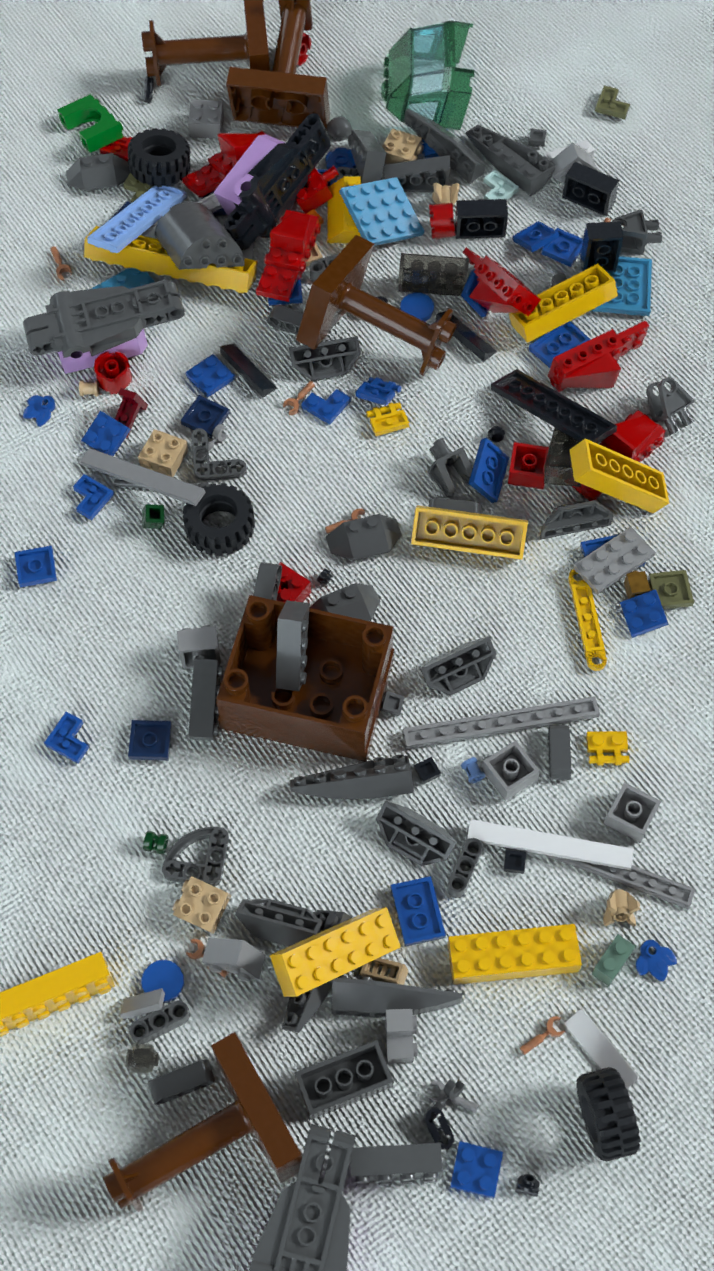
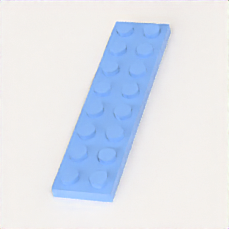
M166 185L162 187L153 186L89 235L88 243L95 245V247L109 250L112 253L120 252L155 224L161 216H164L170 210L169 208L184 201L187 198V192L171 186L166 187Z

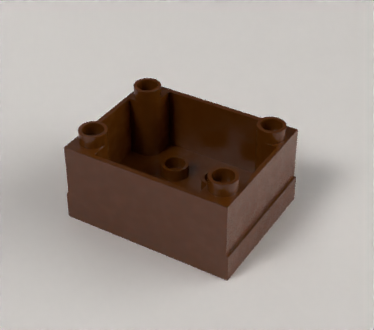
M249 595L216 698L220 729L366 762L394 661V627L310 608L307 632L308 645L306 649L307 664L304 668V672L307 673L306 683L302 684L299 691L276 688L277 623L285 603Z

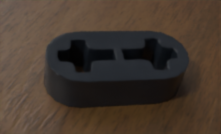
M434 1106L429 1107L424 1113L425 1123L434 1143H441V1149L447 1150L454 1144V1135L441 1109ZM432 1112L436 1115L440 1114L437 1118L440 1125L437 1127L433 1121L428 1120L431 1118ZM441 1129L446 1136H450L447 1138L446 1144L442 1141L438 1142L441 1138L438 1131Z

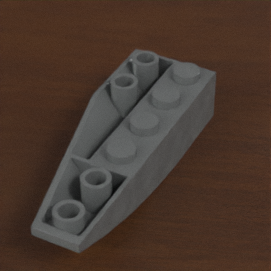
M410 109L405 111L403 121L406 125L411 127L417 136L422 137L439 157L450 155V167L468 184H471L484 174L486 164L455 135Z
M476 125L466 131L467 137L500 173L530 196L544 187L555 169L553 163L534 149L483 126Z
M403 754L394 755L392 758L377 757L371 761L308 776H298L290 780L291 792L332 799H374L414 793L409 756H404Z
M317 910L315 914L318 919L323 921L318 933L353 918L347 913L339 911ZM333 980L297 997H289L282 1029L299 1033L326 999L333 987Z
M341 975L333 979L331 1013L378 1018L385 1017L386 1010L412 1009L413 1015H418L460 1004L463 993H458L457 990L452 989L442 991L434 988L372 981L373 979L370 977H360V980L351 979L350 976Z

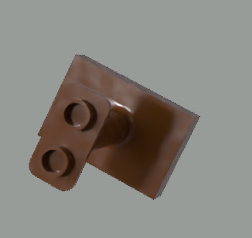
M244 0L246 33L243 35L163 40L155 32L154 21L149 20L150 31L141 32L143 51H152L153 55L145 57L147 77L156 76L157 86H161V75L167 65L235 60L249 61L250 69L270 71L263 0Z
M278 0L281 25L272 71L229 67L226 85L233 120L298 128L308 115L315 113L319 115L327 131L330 117L327 77L296 74L303 30L309 31L313 26L311 0Z
M355 235L312 283L296 341L315 350L347 312L420 349L423 356L420 375L424 376L429 368L437 371L446 356V351L440 349V345L442 342L449 343L457 327V324L450 321L453 310L449 308L442 318L430 325L361 290L374 243Z
M235 1032L211 1045L217 1064L236 1098L235 1102L124 1167L114 1157L109 1159L108 1161L113 1171L102 1178L113 1201L117 1202L121 1209L131 1204L139 1213L144 1210L139 1200L140 1197L249 1133L255 1134L280 1183L298 1174L302 1155Z

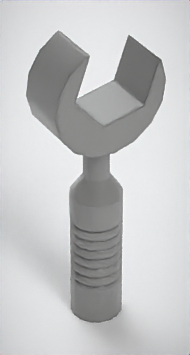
M223 424L215 427L213 431L214 439L208 442L209 451L214 447V443L217 440L224 441L228 435L222 433L227 428ZM201 450L196 457L202 459L206 456V453Z
M433 1081L429 1084V1086H437L440 1090L437 1098L429 1097V1100L436 1103L438 1100L443 1099L446 1095L444 1093L445 1085L440 1081ZM459 1096L454 1099L448 1098L455 1105L475 1113L477 1112L479 1104Z

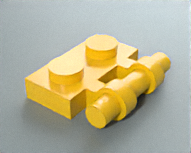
M392 402L380 408L378 406L373 407L372 410L366 411L375 436L409 427V421L404 409L399 410L402 409L400 402Z
M627 731L586 733L587 752L596 754V756H589V764H597V766L614 764L615 766H621L622 763H629V755H621V753L628 752ZM603 753H613V756H604Z

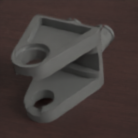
M643 210L628 213L612 221H620L621 225L624 226L622 228L623 242L621 252L643 255L645 245L662 242L661 232H647L648 230H659V220H645Z
M667 377L662 379L661 382H654L648 385L646 394L651 418L654 422H664L670 435L681 430L673 417L674 414H678L684 427L694 422L687 407L695 401L675 379ZM665 382L670 384V391L664 386ZM654 386L658 387V396L653 393Z
M444 438L436 440L433 443L434 446L429 449L436 461L432 464L428 473L445 496L449 498L454 495L456 489L446 466H453L468 486H471L468 483L473 467L463 447L450 451Z

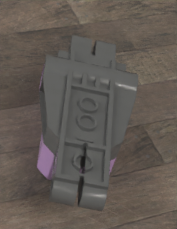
M162 280L131 289L124 286L55 293L50 298V304L45 305L47 312L26 318L23 321V327L30 353L32 355H43L57 351L64 372L68 374L94 367L96 358L104 352H121L127 358L141 355L148 346L143 328L178 320L184 316L185 311L176 283Z
M311 1124L297 1180L282 1190L256 1247L249 1271H347L351 1208L343 1196V1190L356 1135L336 1130L331 1151H329L327 1148L332 1129ZM328 1155L329 1159L325 1170L324 1177H320L325 1156Z

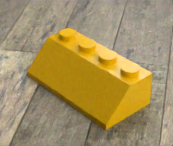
M344 176L328 187L333 197L328 201L327 243H349L355 235L360 236L339 191L343 187L361 184V176Z

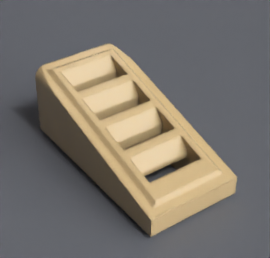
M377 958L362 965L359 974L363 977H370L375 981L404 985L408 969L405 964ZM372 962L375 963L373 971L369 972ZM380 965H381V966H383V967H382L381 973L378 974V971H379V968H380ZM388 969H391L389 977H387Z

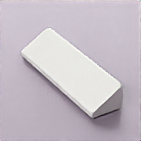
M583 1008L578 1010L564 1023V1026L600 1069L607 1067L616 1069L621 1075L626 1089L638 1081L639 1076Z

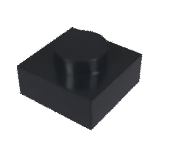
M432 757L414 765V770L423 784L441 776V772Z
M506 849L503 871L524 874L526 852Z

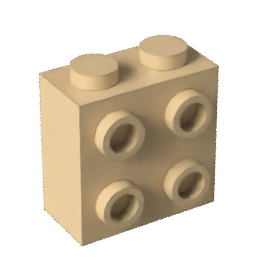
M392 128L382 146L387 152L384 164L417 160L418 155L422 154L424 147L422 145V137Z
M154 429L138 456L140 466L174 477L188 452L187 441Z
M191 876L183 884L181 898L177 899L174 903L173 915L214 934L232 895Z

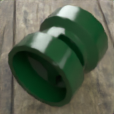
M147 831L143 842V851L150 852L153 850L157 854L164 855L169 836L167 834L157 835L153 831Z

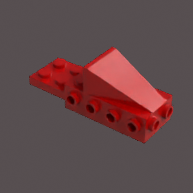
M260 131L257 134H218L221 152L208 158L209 165L203 166L201 169L182 178L183 184L199 198L216 190L257 136L265 135V133Z
M286 209L284 216L280 218V224L270 232V251L266 253L264 258L266 266L256 288V295L286 302L290 301L297 280H300L302 273L305 271L306 262L310 259L317 234L321 230L318 216Z
M466 247L462 253L467 257L465 260L475 268L474 273L478 276L477 280L479 281L469 297L492 313H523L529 317L541 299L500 264L488 256H485L483 259Z
M645 320L618 334L612 329L554 357L548 373L551 385L556 387L558 392L566 388H613L621 371V367L618 365L619 357L624 356L632 349L635 350L642 346L650 325Z
M637 410L634 414H629L625 421L615 424L617 425V432L602 440L599 445L641 462L648 458L652 451L663 444L666 430L651 420L648 415ZM573 471L565 477V482L589 501L596 500L602 494L598 490L574 481Z

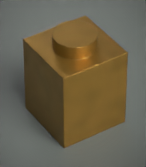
M632 571L626 574L624 586L628 599L650 591L645 571Z

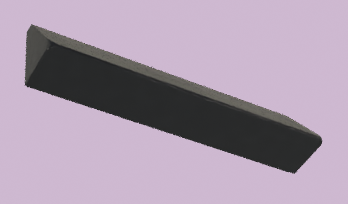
M446 311L436 314V321L442 318ZM452 314L450 321L457 324L453 336L483 362L496 353L494 348Z
M235 344L220 347L221 355L262 398L277 389Z

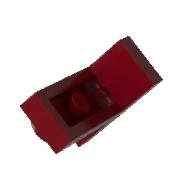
M120 388L118 395L123 400L115 420L132 429L139 409L146 411L148 404L137 393Z

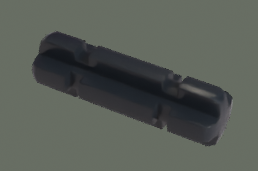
M146 77L143 101L148 104L151 103L153 97V77Z

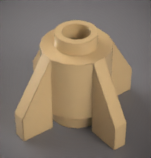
M434 183L432 199L435 204L452 203L454 208L458 200L459 183L451 186H442L441 184Z
M622 889L614 890L609 894L607 900V908L603 916L604 925L608 926L616 920L618 922L627 921L631 926H636V919L633 913L640 910L639 902L627 891Z

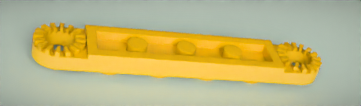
M573 569L569 573L568 580L586 662L591 670L600 671L605 668L607 658L592 590L583 579L581 581L574 579L573 576L578 573ZM594 657H598L602 660V663L596 665L591 660Z

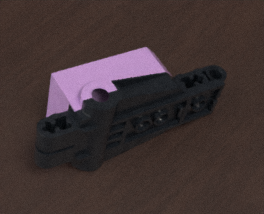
M318 114L308 115L286 143L267 134L258 135L213 192L228 216L224 222V227L241 250L248 249L258 236L270 238L271 230L280 224V218L284 216L286 209L291 210L298 198L297 194L308 181V175L331 147L330 137Z

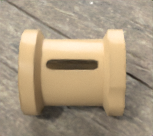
M80 380V396L95 395V397H98V381L84 382Z

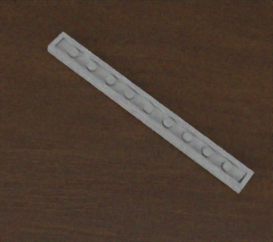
M593 696L403 728L406 749L596 718L599 717L600 712L596 698Z

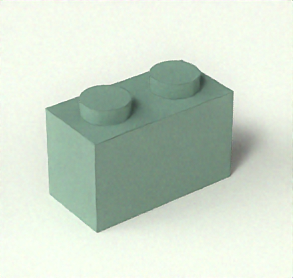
M617 934L595 966L592 975L607 986H610L636 946Z

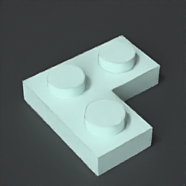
M493 170L484 177L483 183L492 188L484 196V200H508L519 190V186L497 170Z

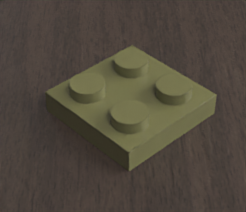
M686 570L649 574L648 580L651 591L657 590L663 609L693 606L694 600Z

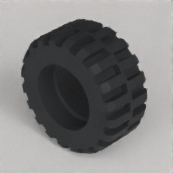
M152 128V130L147 129L142 133L139 132L128 144L129 171L135 179H139L141 183H147L149 186L157 185V187H162L166 185L167 187L171 186V184H177L190 172V145L181 134H176L172 130Z
M216 483L210 484L211 486L209 487L205 485L201 488H204L206 493L196 506L186 503L183 508V522L189 542L192 546H196L197 550L200 552L205 551L208 555L215 553L216 556H222L223 553L229 555L234 550L239 551L242 549L243 544L246 545L250 541L249 537L251 538L254 533L255 520L251 500L248 496H245V492L240 489L237 490V487L233 485L230 487L224 483H221V485H216ZM217 511H225L236 517L229 525L221 528L209 527L203 523V520L209 514Z
M607 1067L581 1074L576 1083L579 1105L590 1142L598 1158L608 1162L636 1154L640 1148L639 1128L632 1101L619 1072L614 1068Z

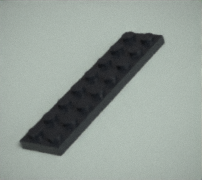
M518 369L491 384V390L579 442L588 439L598 444L617 432V425Z

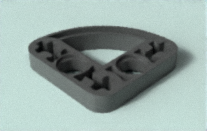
M205 827L194 830L180 838L166 855L162 866L164 877L169 881L184 883L190 879L186 876L189 869H196L198 871L196 879L214 887L217 886L222 880L228 850L229 834L227 830L222 827ZM219 834H223L224 838L221 839L220 847H218L216 837ZM210 838L205 864L176 861L181 852L197 841ZM219 852L222 858L216 862L210 859L211 854ZM174 866L176 871H181V867H184L182 870L183 877H180V872H173L172 875H169L167 870ZM213 866L215 867V875L217 877H214L213 880H210L209 876L207 875L212 874Z

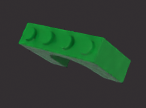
M91 94L57 109L61 124L67 130L86 122H97L95 125L79 132L82 146L89 153L123 138L121 122L117 121L113 114H110L106 107L102 106L99 100L95 99Z

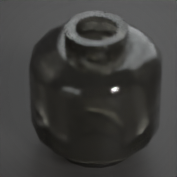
M133 1044L131 1049H127L126 1067H129L131 1072L151 1073L153 1067L158 1066L159 1053L155 1052L153 1045Z

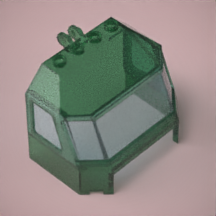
M445 21L440 24L415 29L409 28L390 48L388 56L384 58L383 66L386 68L384 69L383 78H386V80L382 82L381 97L383 101H386V109L398 120L404 122L405 111L410 109L434 121L443 128L461 130L472 94V87H469L470 78L474 77L475 70L457 68L456 64L460 62L468 31L473 27L472 23Z

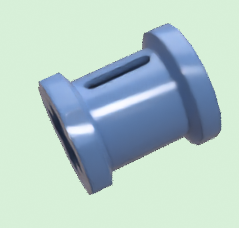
M476 757L470 758L461 764L462 769H465L469 777L468 781L470 784L477 783L485 777V773L481 772L477 764Z

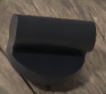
M522 1175L518 1177L515 1192L538 1197L540 1183L533 1175Z

